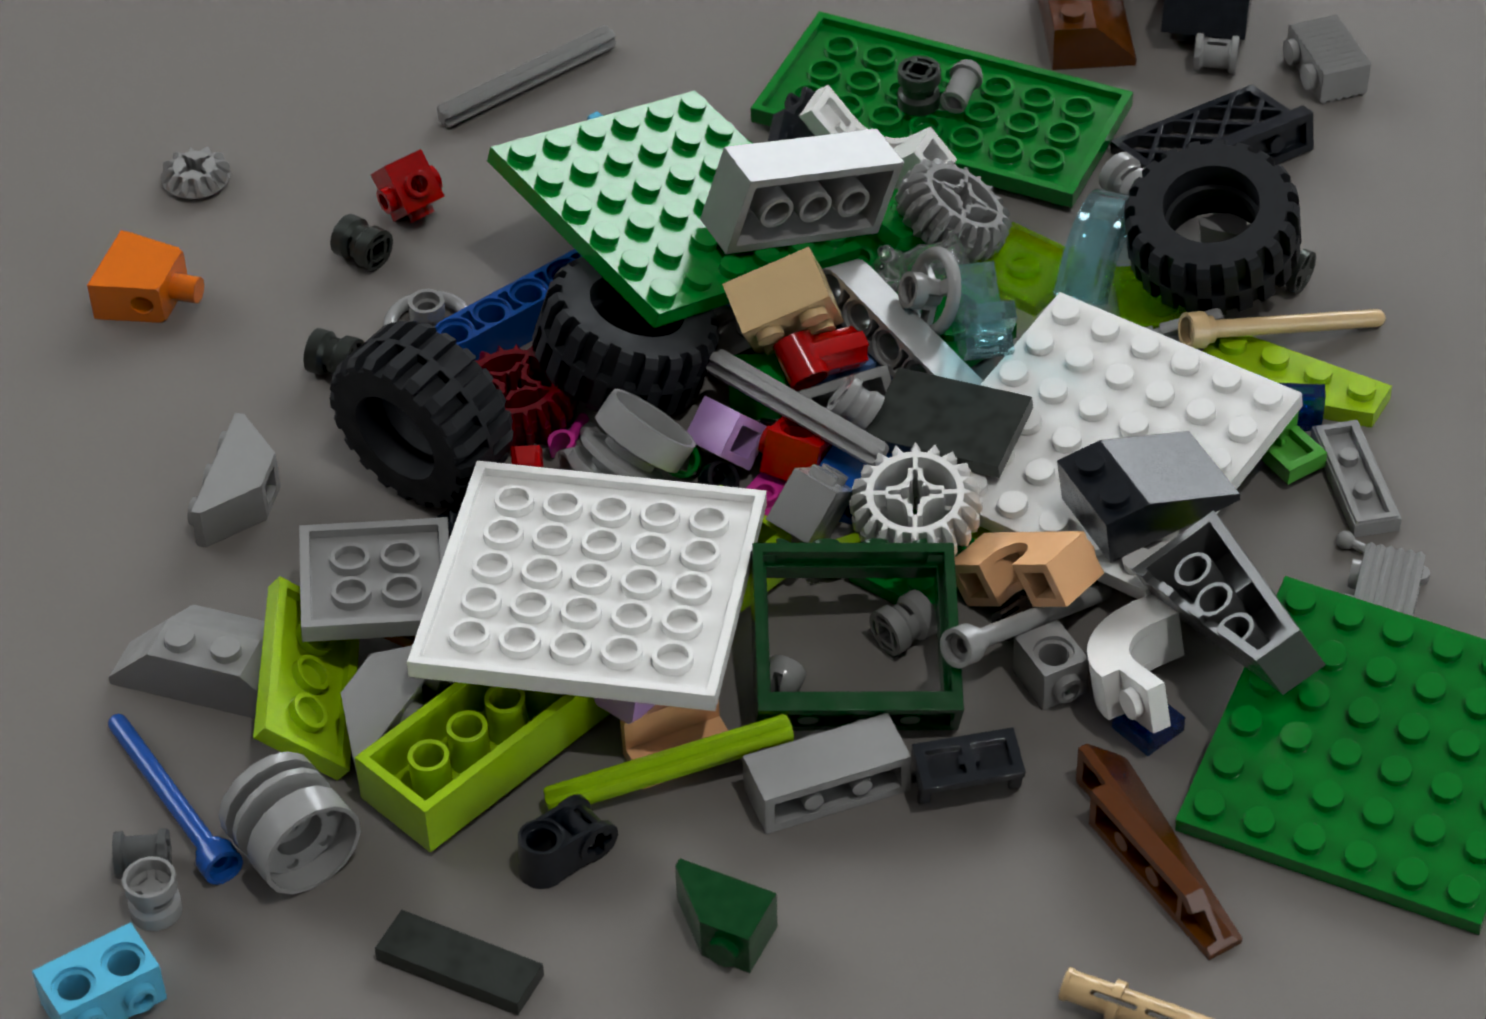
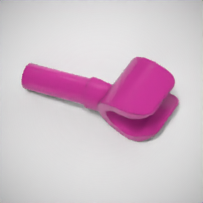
M579 414L569 430L559 429L549 435L547 442L551 458H554L560 449H567L577 445L576 442L580 435V429L589 421V417L586 414Z

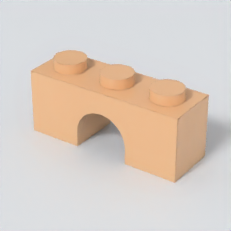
M1084 531L983 533L955 557L956 585L967 606H1001L1012 595L1024 589L1033 607H1068L1104 574L1095 555V549L1087 539Z

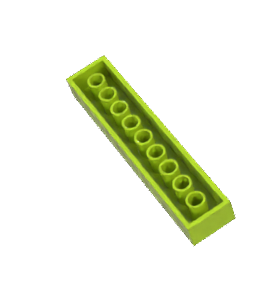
M764 514L757 543H776L777 538L788 540L791 543V534L766 520L767 516ZM750 574L740 613L751 605ZM767 578V592L785 578ZM455 682L354 757L360 796L431 853L610 713L597 706L592 697Z

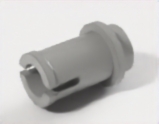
M969 59L961 60L952 66L950 70L951 79L940 97L942 107L951 113L963 112L967 107V102L973 90L978 89L983 82L981 67Z

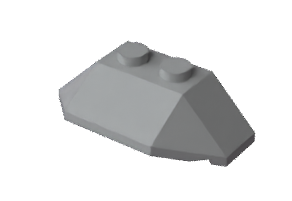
M193 604L130 641L109 676L110 684L255 719L265 621Z

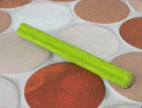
M777 715L546 786L543 789L548 811L558 806L565 798L574 794H581L591 805L741 759L744 755L757 752L763 748L775 747L794 740V732L787 715Z

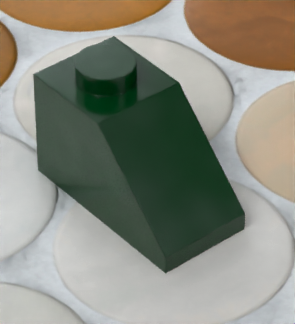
M679 858L675 865L677 900L701 956L710 958L720 966L734 967L751 973L778 927L777 893Z

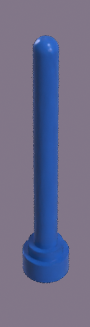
M122 714L112 715L108 721L110 731L196 847L195 863L208 883L213 885H220L233 879L243 865L241 854L230 840L213 836L129 720Z

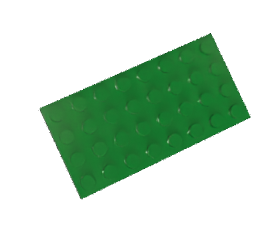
M819 11L752 105L751 122L771 127L773 114L785 109V101L789 93L801 97L802 88L805 86L816 92V90L829 85L853 116L867 129H878L883 136L889 138H905L931 126L956 157V166L961 169L967 167L969 173L975 177L980 176L981 181L985 185L1072 208L1108 148L1110 140L1113 139L1133 105V92ZM927 56L940 64L941 80L937 86L940 90V97L951 79L950 70L954 64L961 60L969 59L976 62L982 69L983 82L978 89L973 90L967 102V107L961 113H951L945 110L940 103L939 108L932 114L927 116H911L902 112L897 104V92L900 87L897 79L898 66L900 62L908 57Z

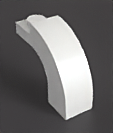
M829 85L816 90L799 115L815 136L869 130L853 116ZM931 126L905 138L883 136L904 161L895 189L899 188L902 183L901 180L908 170H912L923 159L932 161L938 158L945 164L948 161L955 163L957 160Z
M1152 593L1124 605L1099 623L1089 638L1087 657L1094 701L1101 714L1107 720H1111L1125 713L1131 720L1135 719L1154 734L1170 727L1171 723L1165 682L1150 671L1184 656L1179 612Z

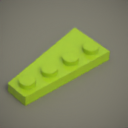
M1253 336L1216 338L1214 343H1209L1202 351L1301 392L1303 403L1301 408L1310 410L1311 417L1337 422L1358 420L1360 426L1372 428L1391 398L1392 385Z

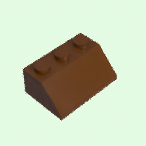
M1038 0L1052 70L1136 66V55L1123 0Z

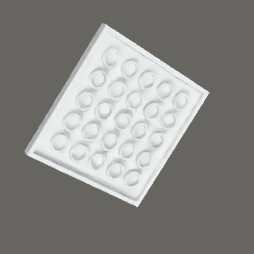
M1059 292L980 384L981 386L1032 396L1033 410L1000 478L971 472V477H976L980 485V497L982 498L983 510L980 512V526L991 532L1084 531L1087 539L1092 543L1095 555L1104 571V574L1097 581L1136 599L1146 597L1151 592L1132 569L1196 522L1110 563L1062 500L1057 460L1099 440L1190 431L1237 489L1303 406L1302 393Z
M476 461L407 660L408 677L716 711L751 570L752 543L758 542L767 506L766 490Z

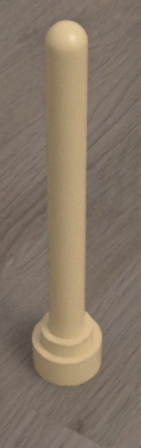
M1379 309L1217 320L1212 315H1207L1204 311L1184 312L1179 318L1178 336L1181 343L1195 349L1206 348L1209 343H1214L1216 338L1380 327L1384 324L1386 317L1384 312Z

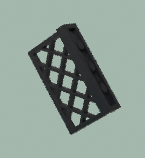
M1251 84L1110 140V151L1114 155L1120 152H1128L1140 162L1141 168H1146L1154 160L1158 163L1162 161V155L1168 151L1160 150V148H1179L1183 150L1186 149V144L1200 141V145L1212 144V140H1226L1227 145L1236 146L1237 142L1250 145L1253 153L1256 154L1261 150L1274 158L1275 165L1314 150L1313 111L1303 105L1290 110ZM1248 102H1252L1253 104H1255V105L1258 106V107L1240 106V105H1243V104L1248 103ZM1208 118H1220V119H1223V120H1222V121H1212V120H1205V119H1208ZM1231 119L1253 120V123L1232 122ZM1182 132L1187 133V135H1171L1170 133ZM1196 133H1201V134H1218L1217 137L1195 136V135H1196ZM1137 146H1141V147H1151V150H1147V149H1132V148H1135V147H1137Z

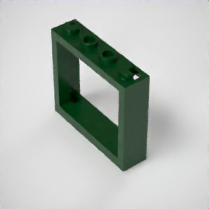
M777 538L776 543H752L750 604L754 722L785 714L791 722L793 731H828L852 724L860 719H868L888 713L897 730L959 729L964 712L962 668H955L949 665L940 649L942 634L947 629L959 625L954 543H927V538L918 539L912 543H890L882 538L867 539L862 543H840L832 538L817 539L812 543H790L788 540ZM767 578H934L941 691L771 692Z

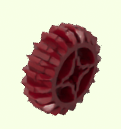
M516 344L513 349L504 350L498 345L495 353L489 354L481 351L479 359L475 361L482 369L486 368L492 375L494 386L496 389H501L506 399L505 409L511 412L513 420L511 430L514 431L512 446H529L537 442L548 445L547 440L552 432L573 424L578 399L576 401L572 400L564 394V390L560 385L555 387L547 378L546 370H542L537 361L533 346L528 350L520 349L519 345Z

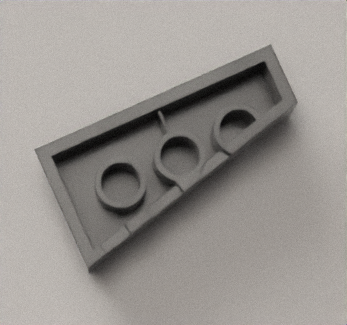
M1214 510L1132 569L1154 596L1179 612V619L1282 695L1326 665Z

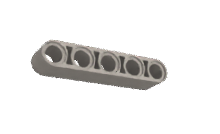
M854 259L822 269L844 319L841 325L844 328L853 326L856 330L864 332L869 343L868 353L881 366L887 365L892 378L898 368H904L977 385L983 382L913 309L902 307L898 294L866 262Z

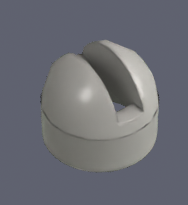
M783 655L772 656L770 658L771 692H798L807 675L804 667L790 657Z

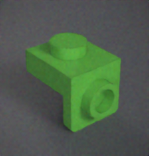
M1299 411L1261 458L1288 485L1326 466L1327 452L1297 425Z

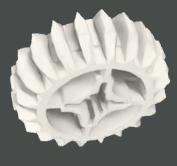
M915 442L911 452L904 453L895 445L892 457L888 458L878 453L875 460L876 466L863 465L861 478L854 479L852 486L853 495L849 500L850 514L853 515L852 527L855 532L860 534L861 543L872 538L886 539L890 543H912L915 540L927 538V543H954V557L958 552L957 545L969 546V542L972 539L971 533L977 532L980 526V512L983 510L980 485L976 477H971V470L967 463L957 464V458L953 451L940 457V451L936 445L928 452H921V449ZM915 497H919V504H918V506H917V514L914 515V514H913L914 498H915Z

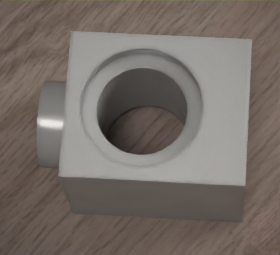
M1059 620L1014 637L1013 672L1042 710L1061 703L1071 702L1078 696L1087 693L1088 657Z

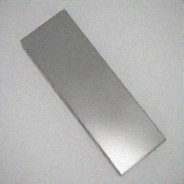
M1358 420L1312 426L1311 438L1327 452L1326 466L1323 469L1354 537L1400 531L1402 518Z

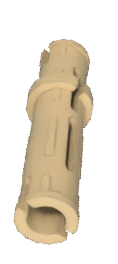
M1072 967L1068 968L1064 976L1058 998L1061 1001H1068L1103 1014L1104 1019H1157L1148 1015L1150 1011L1171 1019H1213L1174 1003L1129 989V982L1117 979L1115 983L1082 973ZM1098 992L1100 994L1112 997L1122 1002L1132 1004L1134 1006H1137V1009L1132 1010L1124 1006L1118 1005L1116 1003L1095 997L1094 993Z

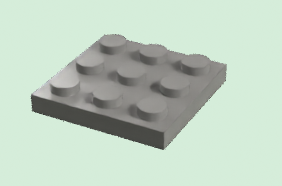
M448 517L299 525L302 642L416 636L449 542Z

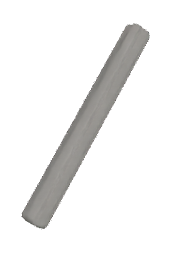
M602 25L439 104L436 108L437 118L447 128L457 125L614 48L616 45L615 33L607 25Z
M724 349L713 352L710 356V362L706 367L708 373L864 464L876 466L877 454L887 455L889 446L886 442Z

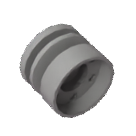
M614 388L595 416L599 426L608 435L587 429L580 438L584 446L576 445L567 459L575 471L665 480L656 468L670 473H677L695 448L696 443L682 426L654 405L625 390Z
M289 751L269 755L250 765L233 781L222 799L219 810L221 828L234 841L238 849L249 858L252 866L266 883L278 893L292 895L309 891L329 880L346 864L353 854L361 833L358 816L330 788V784L303 754Z

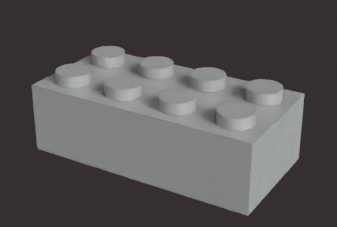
M878 129L724 147L700 220L725 254L875 234L880 229L904 161Z

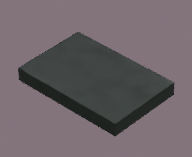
M898 368L884 395L883 405L869 424L866 432L886 442L889 446L888 453H892L895 445L903 453L911 452L915 442L921 449V452H928L936 445L940 451V457L953 451L957 458V464L967 463L971 472L1000 478L1033 410L1032 396Z

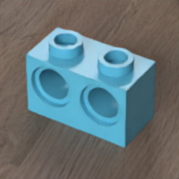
M131 922L32 970L40 1002L50 1019H127L135 1014L144 1013L155 1004L167 999L160 966Z

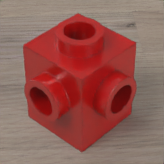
M422 149L400 158L371 174L378 189L376 192L378 202L384 212L391 215L394 222L408 215L411 223L435 212L432 203L445 197L442 191V179L436 168L429 165Z

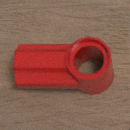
M853 326L813 336L810 330H801L782 338L772 347L790 388L795 391L812 387L829 375L860 368L869 360L868 340L863 331H858Z

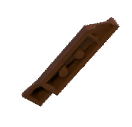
M1087 743L1078 747L1076 782L1090 797L1089 825L1208 960L1241 944L1243 939L1130 762L1122 755Z

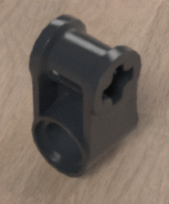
M574 794L565 798L558 806L538 818L526 822L518 832L519 874L522 881L528 886L537 889H547L558 885L571 874L608 854L617 840V827L609 820H601L590 810V802L581 794Z

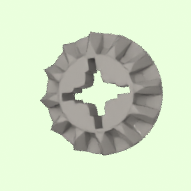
M190 147L189 152L184 154L174 152L172 160L164 161L163 172L160 173L163 187L170 194L180 198L197 199L215 194L224 188L230 179L231 171L229 162L225 161L222 152L212 153L209 147H205L200 151H194Z

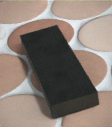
M404 910L399 912L375 947L376 960L516 1015H519L544 976L543 964Z

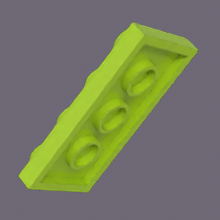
M281 576L268 586L253 739L281 753L289 751L303 754L319 772L338 781L350 771L351 745L341 692L357 672L360 639L302 642L300 586Z

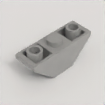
M235 413L228 430L221 432L217 445V455L213 463H208L205 467L203 486L198 497H192L189 503L188 523L194 526L197 546L208 547L267 520L280 490L281 483L276 453L245 414Z
M412 646L370 654L341 692L355 769V756L424 706L435 692H443L450 683V681L408 677L407 660Z

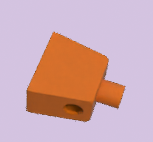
M120 230L88 282L87 287L94 319L161 323L168 319L178 300L196 304L201 301L204 293V279L187 274L184 253L179 247Z

